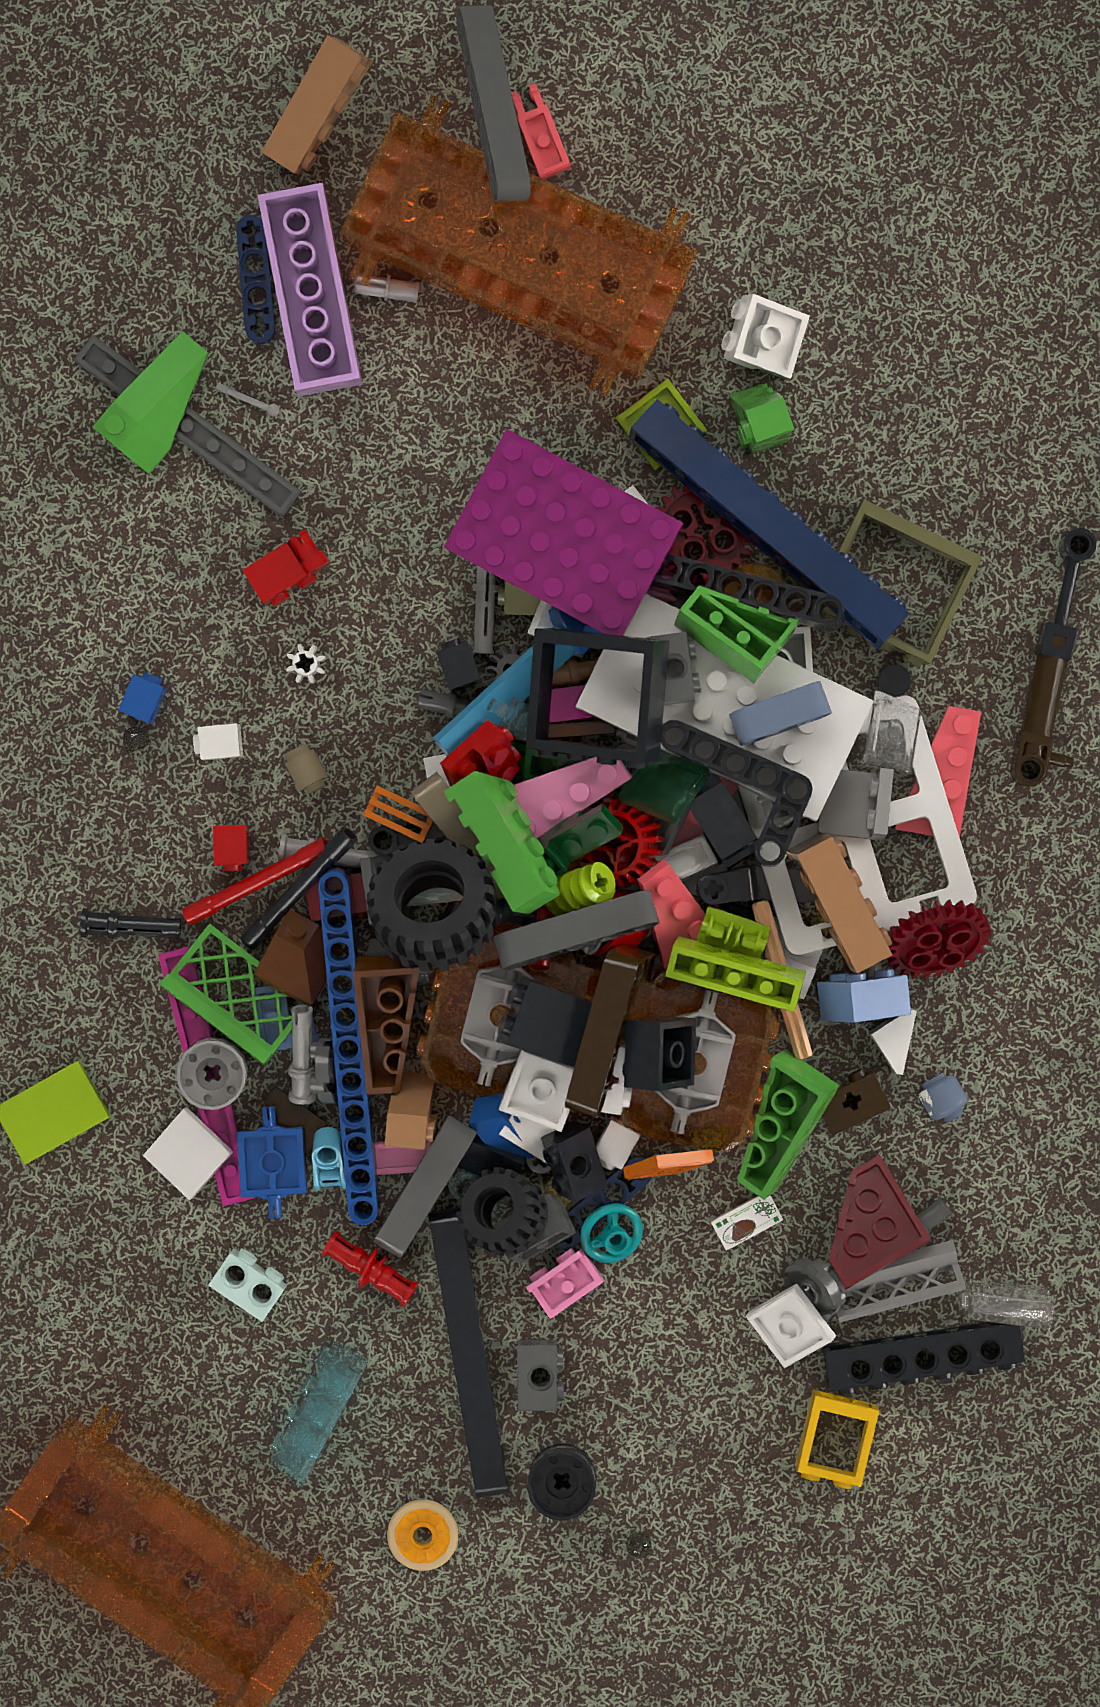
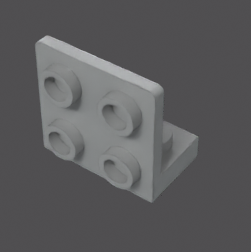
M880 768L877 774L841 770L819 815L818 833L883 841L888 831L894 769Z

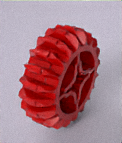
M613 799L611 802H603L607 809L622 824V834L587 853L580 861L590 863V865L596 862L605 864L614 875L616 887L629 888L631 884L639 885L638 878L658 863L655 856L664 853V851L658 848V843H661L665 838L656 834L662 826L659 823H652L655 814L645 812L646 806L643 804L635 805V801L631 799H625L624 801ZM631 824L635 828L637 835L632 831ZM629 841L628 844H622V846H613V843ZM605 852L608 853L610 861L608 860Z

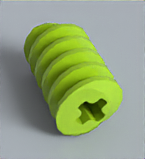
M600 862L565 872L557 876L556 885L561 895L546 903L545 906L551 913L559 916L609 901L615 893L616 883L614 875L605 864Z

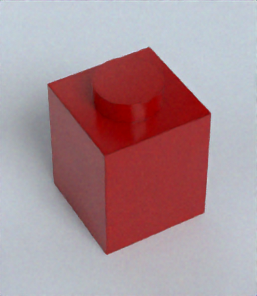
M249 825L213 826L214 865H223V871H242V864H250Z

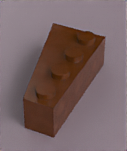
M389 955L356 957L353 969L367 1095L400 1093L420 970L418 965L410 969L403 966L400 959L393 960Z

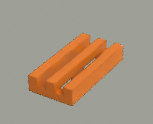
M378 785L363 814L421 843L424 842L433 823V820L422 806ZM380 795L427 816L426 822L378 801ZM374 807H378L422 828L420 835L373 813Z

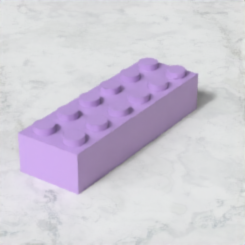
M323 183L257 195L295 392L300 397L362 385L329 205Z

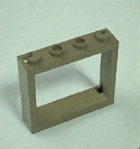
M864 499L837 551L838 553L844 552L848 555L863 521L866 519L963 566V570L924 650L892 635L880 648L888 653L895 649L905 654L903 660L914 666L921 667L922 663L929 665L932 663L983 556ZM825 607L821 612V618L825 620H832L837 616L828 607ZM844 621V632L861 639L862 636Z

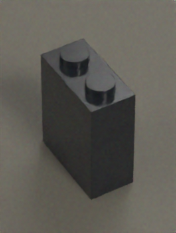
M522 976L520 983H516L511 991L510 1002H512L509 1013L508 1015L505 1014L500 1021L498 1033L501 1035L499 1039L506 1045L575 1067L593 1000Z

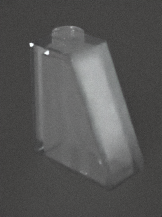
M965 1281L966 1290L958 1292V1309H963V1314L967 1319L1052 1329L1054 1296L1043 1285Z

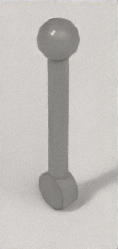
M221 383L216 385V390L266 410L268 415L272 417L279 414L280 409L276 404L268 405Z

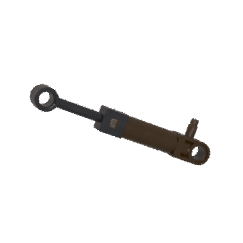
M1085 528L1071 530L1059 542V553L1064 561H1067L1058 606L1054 623L1046 622L1041 624L1034 655L1037 656L1021 731L1017 733L1010 765V775L1013 781L1021 786L1040 784L1047 775L1049 765L1069 768L1074 765V758L1052 752L1054 743L1052 733L1067 664L1072 660L1078 633L1077 628L1067 626L1079 566L1089 559L1096 550L1097 541L1095 536ZM1072 538H1079L1083 541L1084 551L1082 554H1076L1071 550L1070 541ZM1025 761L1032 762L1036 768V773L1031 779H1026L1021 774V766Z

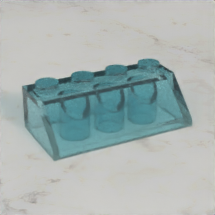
M335 1340L331 1348L324 1345L315 1362L320 1365L316 1376L308 1375L300 1392L305 1394L301 1404L293 1403L285 1418V1421L290 1423L286 1432L283 1434L278 1431L269 1448L274 1451L270 1462L301 1488L358 1384L369 1359Z

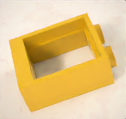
M813 1389L795 1462L797 1472L801 1473V1477L811 1481H820V1478L833 1480L835 1486L845 1489H852V1485L861 1487L879 1415L877 1405ZM820 1410L865 1421L853 1472L808 1462Z

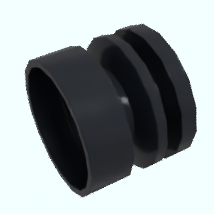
M567 1443L547 1446L538 1453L530 1466L527 1483L530 1501L537 1511L552 1520L561 1521L576 1518L586 1511L595 1497L597 1473L593 1460L585 1450L574 1444ZM565 1472L568 1473V1482L570 1484L567 1485L563 1482L560 1486L557 1485V1476L555 1474L563 1475Z

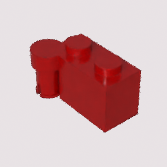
M307 529L298 533L300 537L294 535L289 539V542L284 543L242 570L264 605L267 606L272 603L276 607L290 598L288 592L300 586L302 590L318 580L316 574L320 573V569L330 562L324 551L318 550Z

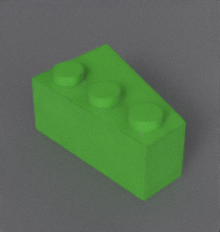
M766 382L729 394L739 424L736 436L742 450L747 448L749 455H753L787 443L794 431V426L783 396L777 391L773 392L772 387H768Z
M698 586L679 610L674 626L682 632H686L689 637L755 684L791 638L800 620L792 617L786 619L769 613V610L759 606L757 609L740 603L739 599Z

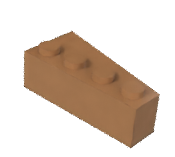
M327 35L261 152L295 174H302L304 170L306 172L309 171L317 158L316 150L321 142L324 143L329 138L334 128V122L347 107L350 97L372 65L373 60L341 39Z
M818 833L788 849L786 854L790 861L798 860L802 868L799 871V878L804 887H807L811 894L815 893L817 896L814 902L820 916L826 923H831L833 928L829 929V932L849 969L858 974L892 956L888 947L892 945L890 936L884 927H878L874 919L877 911L868 897L866 899L863 898L859 887L862 886L861 879L854 868L849 870L844 860V857L848 855L839 838L834 840L833 836Z

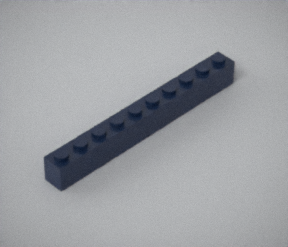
M656 399L631 427L629 439L803 587L837 597L842 602L846 614L845 622L879 650L908 616L909 612L905 609V604L895 595L889 596L880 588L881 585L878 580L868 573L864 575L858 570L850 556L844 552L838 553L829 545L830 541L824 534L819 531L814 532L805 525V520L798 512L793 509H786L779 503V497L772 490L760 487L754 481V476L744 467L738 468L729 460L730 457L726 451L719 446L713 447L707 442L699 428L692 424L687 425L681 420L678 411L668 403L663 404ZM828 606L836 615L838 614L836 607Z

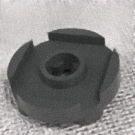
M320 1038L318 1042H311L310 1046L311 1060L315 1061V1074L310 1076L311 1093L317 1094L318 1099L323 1104L338 1103V1099L334 1096V1094H337L333 1041L332 1038Z
M799 1258L785 1269L784 1273H788V1277L784 1279L785 1289L797 1283L825 1321L835 1315L841 1305L845 1303V1294L838 1288L836 1282L829 1274L828 1265L823 1260L815 1259L812 1261L806 1258Z

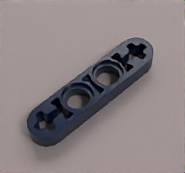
M247 215L239 220L236 229L244 324L249 339L256 344L263 345L269 343L274 338L276 331L270 258L261 218L255 215ZM249 223H254L256 228L261 229L260 232L255 233V243L257 246L263 244V249L249 248L244 250V246L250 247L249 236L245 233L243 234V230L248 229ZM253 255L262 257L264 261L263 268L256 273L246 269V261ZM255 288H262L266 291L267 298L261 305H253L249 302V293ZM268 309L269 314L262 313V321L265 326H269V330L264 331V337H258L256 332L251 331L252 328L257 327V316L255 314L249 316V311L262 312Z
M633 1156L632 1158L626 1161L623 1167L645 1160L647 1158L643 1156ZM618 1168L606 1180L608 1185L616 1183L623 1188V1195L619 1200L611 1201L607 1199L604 1194L606 1187L580 1200L567 1213L569 1217L574 1215L577 1223L582 1227L584 1220L580 1217V1209L583 1206L591 1204L599 1208L612 1203L624 1204L647 1185L652 1177L632 1179L630 1184L635 1187L632 1190H628L626 1183L618 1177L621 1173H624L623 1168L622 1170ZM607 1215L596 1221L591 1232L607 1219ZM578 1227L575 1228L576 1234L570 1236L571 1241L563 1240L554 1246L561 1250H569L580 1242Z

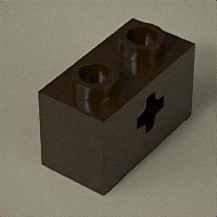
M864 1068L858 1069L847 1075L848 1081L840 1084L821 1116L831 1136L891 1109L878 1078L872 1070L866 1072ZM848 1092L853 1096H859L854 1100V1107L842 1104L846 1100L845 1094Z

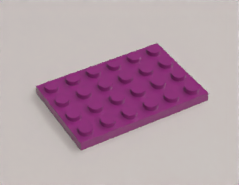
M506 429L444 548L603 634L624 636L679 534L683 523Z

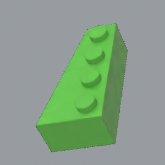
M787 1049L772 1057L768 1081L765 1083L761 1095L763 1098L759 1113L756 1114L754 1120L751 1141L748 1142L738 1177L739 1183L763 1200L778 1190L840 1086L802 1059H796L795 1055Z

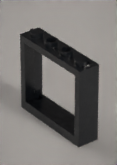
M535 628L526 748L537 749L539 756L558 757V752L567 753V759L587 761V756L597 757L596 763L616 765L617 760L627 761L626 767L644 769L646 763L659 762L669 640L556 628ZM555 644L644 654L636 750L548 739Z

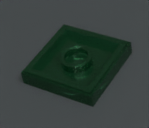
M660 749V761L646 763L644 769H638L618 796L624 804L675 824L710 778L711 773L707 767Z

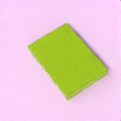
M80 1060L0 1104V1122L24 1165L111 1117Z

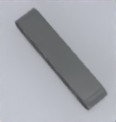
M644 890L506 931L494 936L493 940L502 970H511L658 925L660 921L650 890Z
M450 1115L447 1117L372 1243L399 1259L402 1258L471 1145L477 1131Z

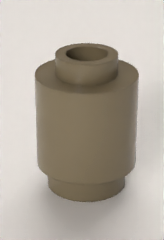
M303 744L284 755L287 761L285 766L299 792L306 790L309 795L326 786L323 780L328 778V775L314 749L310 750L307 744Z

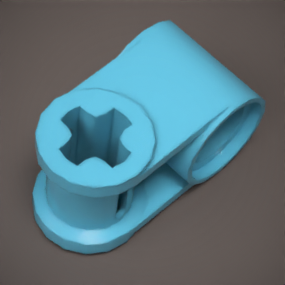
M333 1127L320 1128L314 1134L313 1139L314 1189L318 1191L322 1187L341 1186L342 1189H346L341 1133Z

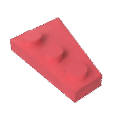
M662 859L638 878V883L641 891L650 890L660 921L658 925L652 927L653 930L651 931L654 941L658 946L660 964L667 970L673 944L677 937L681 936L697 940L705 912L665 859Z

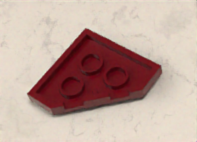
M880 1155L853 1169L848 1182L828 1261L845 1290L931 1241L930 1236Z

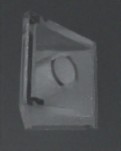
M875 691L872 698L874 702L869 711L860 765L911 773L922 709L881 691Z

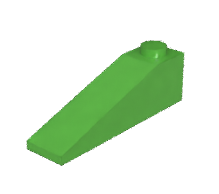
M182 331L120 394L93 425V428L150 474L172 447L175 433L180 421L184 417L186 405L192 390L195 389L209 353Z

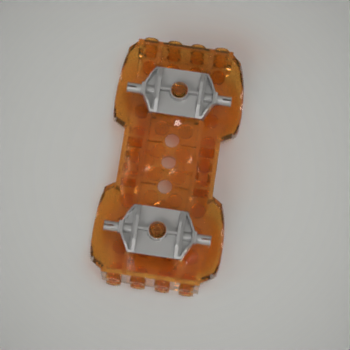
M505 923L504 925L497 924L493 928V937L523 926ZM492 937L490 942L482 943L484 950L477 956L471 954L467 957V963L461 966L458 963L449 965L450 970L440 971L439 968L437 969L432 987L433 991L438 992L436 1001L430 1000L424 1019L425 1023L430 1024L428 1033L422 1032L416 1055L422 1056L420 1064L425 1065L424 1067L429 1078L441 1085L483 1097L504 1093L521 1050L506 1045L499 1039L501 1034L498 1033L502 1017L505 1014L508 1015L511 1008L510 995L514 985L520 983L522 976L593 1000L602 967L576 961L572 951L550 958L548 970H535L530 968L529 965L511 970H502ZM666 968L655 980L648 979L647 982L636 988L628 1020L660 1015L696 1018L694 1085L663 1091L632 1088L629 1108L623 1107L621 1113L623 1125L630 1131L657 1140L701 1150L712 1149L714 1152H729L738 1146L739 1143L744 1144L746 1136L751 1137L753 1134L756 1118L753 1117L752 1110L754 1104L759 1105L762 1099L764 1086L761 1085L760 1079L762 1072L767 1073L769 1070L772 1054L769 1053L768 1047L770 1040L776 1041L780 1021H777L776 1014L769 1005L666 977ZM612 1074L609 1086H612L614 1081H619V1077H615Z

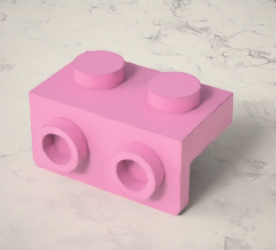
M572 1248L556 1258L559 1263L558 1266L550 1271L543 1267L529 1277L532 1284L527 1286L526 1289L529 1293L532 1292L550 1319L605 1281L583 1249L576 1253Z

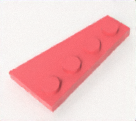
M948 706L931 743V748L960 838L981 711ZM916 780L908 797L919 792ZM926 818L915 819L895 825L894 827L895 830L933 836L930 823Z

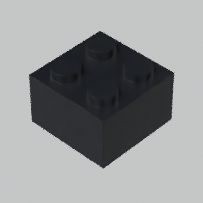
M660 1015L626 1020L623 1033L625 1042V1062L622 1068L624 1088L663 1091L694 1085L696 1018Z

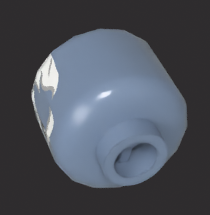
M943 1072L921 1085L923 1090L920 1092L919 1098L931 1119L940 1120L944 1118L946 1123H949L964 1114L961 1108L967 1104L968 1097L955 1076H945Z

